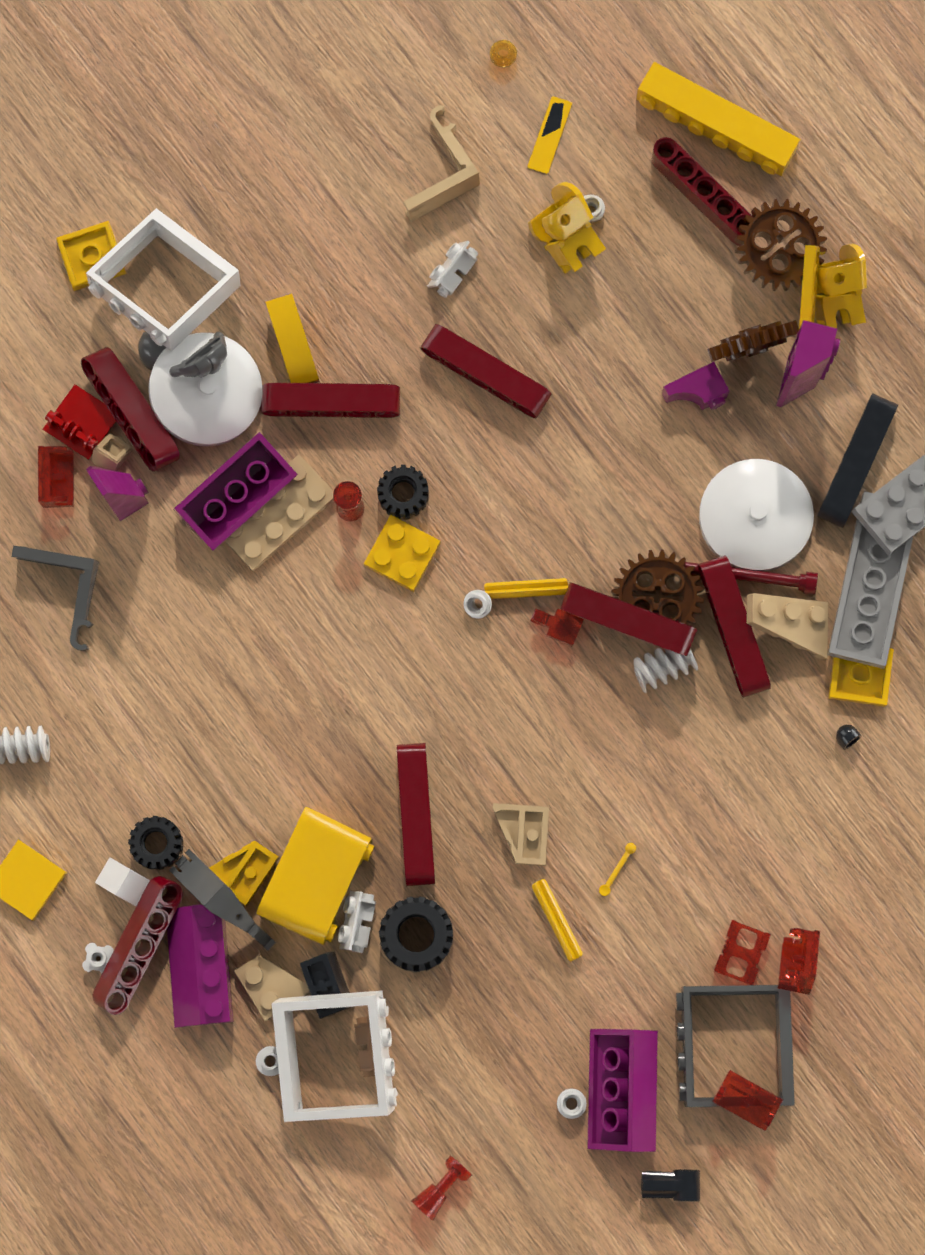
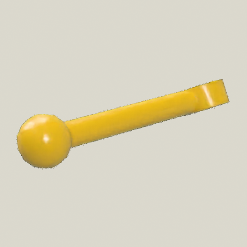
M634 843L626 844L625 853L605 885L600 886L599 893L602 896L610 894V887L630 854L636 852V845Z

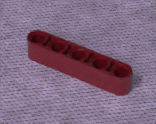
M668 137L658 139L654 144L651 158L654 167L729 240L737 246H742V244L735 242L737 236L743 235L738 232L737 228L740 225H746L743 221L746 215L753 216L675 140ZM666 150L670 152L672 156L668 158H663L658 154V152ZM686 169L691 175L683 177L679 175L678 171ZM706 188L711 194L702 196L697 190ZM725 207L731 213L729 215H721L717 209Z
M439 324L433 326L420 347L421 351L430 358L529 417L537 419L552 395L543 385Z
M105 347L81 359V367L84 374L149 470L155 472L179 460L178 447L158 420L115 353L109 347Z
M266 383L262 386V414L272 417L394 418L400 415V386L394 384Z
M724 555L698 564L699 574L741 696L745 698L771 689L770 680L752 626L747 624V612L727 556Z
M572 582L568 585L560 608L568 613L684 656H688L697 632V628Z
M426 743L397 745V762L406 886L434 885L435 870Z
M157 876L152 878L147 884L93 991L94 1003L106 1012L118 1015L128 1007L182 900L183 890L178 883L165 877ZM167 887V892L162 897V892ZM154 913L153 920L148 924L149 917ZM141 940L140 946L135 950L136 943ZM127 967L126 973L121 977L123 969ZM114 993L113 999L108 1003V998Z

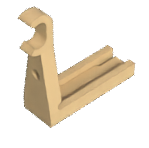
M444 105L437 106L431 111V124L459 172L403 201L407 209L405 214L410 222L480 185L479 172L453 135L456 131V124L450 123V125L443 127L437 120L438 116L444 115Z

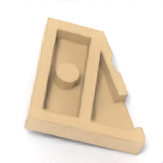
M493 803V811L516 864L545 866L549 807Z

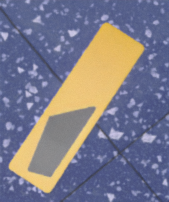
M554 96L551 97L527 166L529 169L548 174L572 102Z

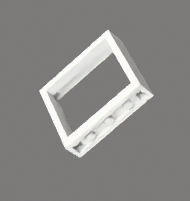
M157 208L86 272L89 283L88 289L96 298L100 299L102 297L108 302L114 312L124 314L136 329H143L150 334L151 339L157 345H164L170 351L175 349L241 286L239 270ZM157 236L218 281L209 292L169 329L107 283Z
M383 990L279 998L272 1003L284 1122L388 1116L395 1109L398 1092L392 1085L395 1063L394 1059L389 1056L392 1034L390 1028H386L385 1017L388 1016L389 1006H386V999H383ZM368 1005L378 1104L303 1109L293 1011Z

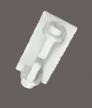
M469 241L459 244L454 243L446 253L447 260L442 266L438 265L430 274L429 278L432 280L427 285L428 288L439 287L437 292L444 298L453 294L463 280L455 273L456 270L466 275L477 261L476 256L478 252L471 247L466 249L470 243Z
M350 891V895L344 903V913H346L344 925L340 927L338 932L339 949L363 953L364 948H367L371 928L361 926L362 920L372 922L376 901H373L374 895Z

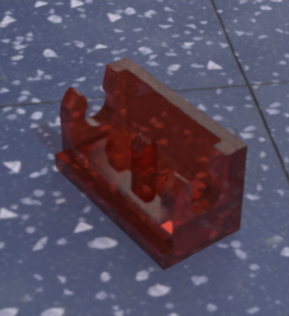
M38 446V502L43 508L74 507V451L67 450L66 446Z
M791 928L789 935L798 936L801 939L783 938L777 988L810 995L816 979L820 931Z
M729 1070L712 1102L757 1128L766 1131L783 1099Z

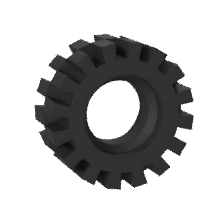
M401 465L400 468L393 466L391 471L388 472L386 470L383 473L384 476L383 478L380 477L379 486L377 487L378 499L382 509H385L388 515H395L398 519H401V517L410 519L411 515H419V511L421 509L424 510L429 499L428 483L426 478L423 477V473L420 470L417 472L413 466L407 468L406 465ZM400 482H407L414 488V495L407 502H399L392 495L394 486Z
M153 816L151 818L145 817L142 822L135 824V829L130 832L131 838L128 839V845H130L129 851L139 864L149 869L161 870L164 867H170L175 860L179 859V853L183 850V836H181V831L173 822L164 817ZM152 832H161L167 839L166 848L159 854H151L145 847V840Z

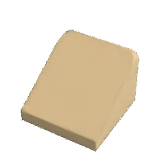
M109 433L94 448L91 462L100 468L118 471L132 452L133 447Z

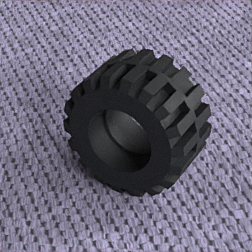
M408 897L405 900H399L386 911V915L380 923L379 937L382 950L393 964L403 970L413 972L430 970L439 965L450 952L453 943L452 923L446 911L433 900H428L425 897ZM412 917L426 919L434 930V938L431 945L421 952L407 950L399 939L400 927L407 919Z

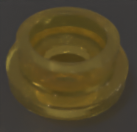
M499 40L491 46L490 59L496 66L505 68L511 66L516 61L517 49L512 42ZM500 50H507L508 54L501 56L498 52Z

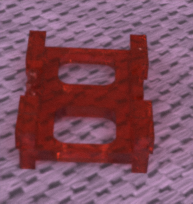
M731 920L726 934L728 939L725 940L724 949L721 950L722 955L719 954L714 972L748 985H753L759 970L756 968V965L759 963L761 951L766 950L771 934ZM740 929L756 933L757 940L753 949L737 945L736 939ZM734 956L747 962V968L743 977H738L726 971L730 957Z

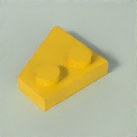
M254 840L209 868L233 891L238 900L247 906L280 857Z

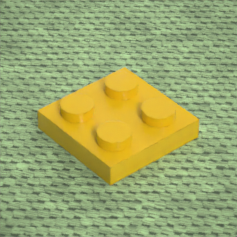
M390 514L363 565L414 592L441 541Z

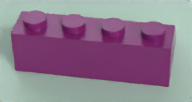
M803 320L788 355L776 406H785L814 389L819 379H825L826 372L828 373L830 364L832 365L840 344V339L835 338L837 328Z
M259 432L173 510L213 551L298 474Z
M203 904L177 908L167 928L174 1026L178 1028L234 1022L226 921L210 912Z
M590 1029L587 1149L656 1152L658 1031Z

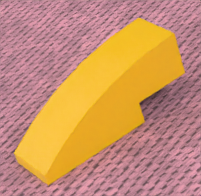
M293 294L266 301L267 310L290 382L313 383L320 381Z

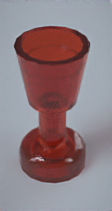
M350 481L338 484L333 492L338 515L345 521L358 520L363 515L365 508L361 489L357 484Z
M452 1155L445 1161V1166L449 1171L436 1186L431 1184L411 1200L432 1221L447 1198L445 1193L457 1179L467 1181L473 1175Z

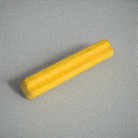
M566 578L484 584V591L491 599L565 595L568 588V580Z
M541 879L533 883L532 889L567 959L574 961L580 958L582 951L547 881Z

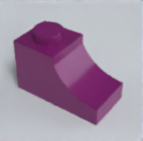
M712 362L663 386L662 396L666 403L676 400H687L699 405L701 410L708 407L714 410L726 403L725 399H727L730 390L716 364Z

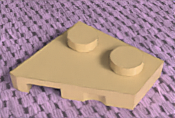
M260 955L234 971L265 1021L273 1017L272 1003L277 999L301 997L310 993L306 983Z

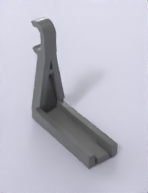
M13 545L11 557H15L18 560L85 571L83 574H80L70 643L77 650H89L86 644L80 645L78 643L79 629L82 626L90 628L94 625L87 620L99 561Z
M188 849L185 854L192 861L190 862L186 857L182 856L175 863L182 872L180 873L174 866L169 871L210 912L249 933L268 951L276 942L253 921L233 891L201 859Z

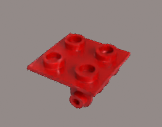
M74 384L56 411L50 410L47 413L45 420L48 422L42 430L89 460L94 448L105 438L116 420L102 401Z

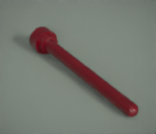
M686 562L685 568L694 565L695 570L692 574L700 575L698 570L699 563ZM732 568L736 580L797 587L798 591H803V594L815 595L818 573L806 571V574L793 576Z

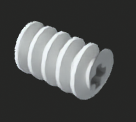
M660 648L655 649V658L650 653H645L644 662L638 657L634 659L635 675L644 693H647L646 684L648 683L654 689H657V679H660L665 685L668 684V674L677 680V670L679 669L685 675H688V665H691L696 671L698 670V665L691 649L688 656H684L665 649L664 653Z
M27 726L25 735L21 734L19 727H15L13 735H10L8 728L4 727L0 736V764L5 762L6 757L11 764H14L18 757L20 762L26 763L29 756L34 763H37L41 755L45 762L49 761L50 741L48 734L44 733L42 726L38 727L36 734H33L31 727Z

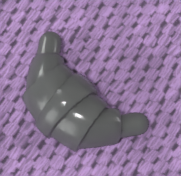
M216 332L213 338L192 354V356L183 360L181 364L171 367L169 370L172 377L183 375L185 377L199 376L202 378L208 374L217 373L227 357V345L224 334Z

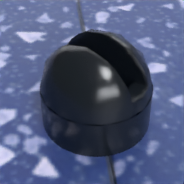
M843 725L837 730L836 739L843 750H846L854 745L862 735L852 725Z

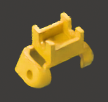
M562 182L552 188L551 195L554 203L528 222V226L532 235L538 241L546 243L544 248L546 251H549L565 274L571 269L573 272H576L583 267L576 255V250L583 259H586L591 254L593 257H596L606 247L591 227L590 220L593 218V215L582 192L573 184ZM553 239L557 240L556 242L549 243Z
M843 245L840 248L839 260L819 265L815 307L817 324L837 328V311H839L842 324L851 323V325L866 323L861 297L862 289L867 288L866 258L858 245Z

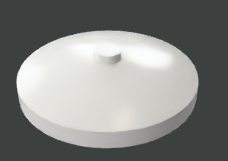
M214 333L190 334L172 351L165 348L157 358L149 378V399L158 420L174 437L198 446L224 444L241 435L255 419L262 401V379L255 361L241 345L225 336L227 357L217 373L208 374L202 378L199 376L185 377L183 375L172 377L169 370L171 367L181 364L183 360L192 356V354L213 338Z
M764 459L742 460L721 470L708 484L699 508L700 529L710 550L717 557L726 555L733 568L762 572L780 568L793 560L807 543L814 521V510L810 494L799 477L785 466Z

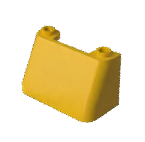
M305 807L259 904L257 915L323 946L326 940L331 942L338 928L334 924L335 916L358 866L363 860L368 862L375 848L371 844L373 839L318 811Z

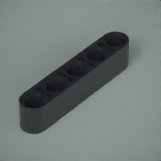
M871 394L817 517L844 528L894 417L898 404L876 394Z

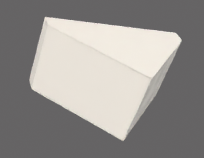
M109 858L95 883L132 905L137 906L150 880Z

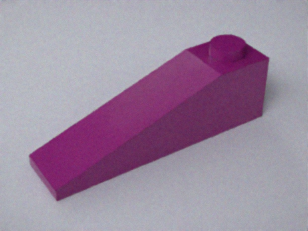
M94 466L86 469L120 521L149 504L144 496L149 492L140 478L134 481L129 473Z

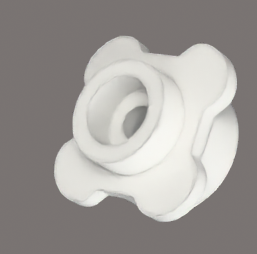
M89 943L85 948L87 956L82 964L83 969L87 972L92 970L100 971L102 974L114 949L109 945L99 947L95 943ZM97 956L101 957L100 961H96Z

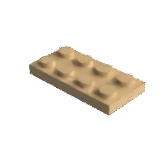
M299 454L288 463L298 475L225 540L228 546L253 572L337 498V494Z

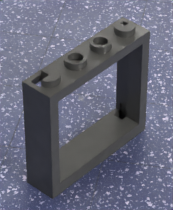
M790 985L681 987V993H676L677 1011H682V1023H677V1040L683 1041V1053H678V1070L684 1071V1083H679V1100L684 1101L685 1107L795 1106ZM775 995L779 1096L694 1097L691 996Z

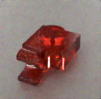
M535 608L530 622L549 628L546 634L547 637L572 647L584 619L558 608L554 616Z

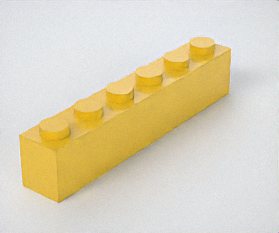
M653 62L637 91L636 100L644 108L649 110L655 109L663 113L667 120L673 123L679 122L687 126L689 131L695 135H704L710 138L716 146L723 149L728 148L736 152L737 156L744 161H753L759 164L769 174L782 176L798 148L800 138L656 62Z

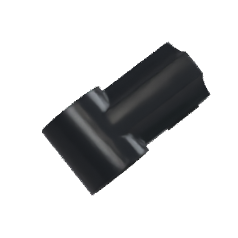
M676 1169L673 1172H642V1198H673L674 1201H700V1170Z

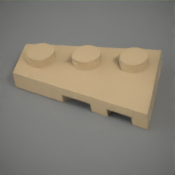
M756 593L747 595V624L775 638L780 637L792 643L791 646L800 650L804 649L814 654L813 656L820 660L828 659V602Z

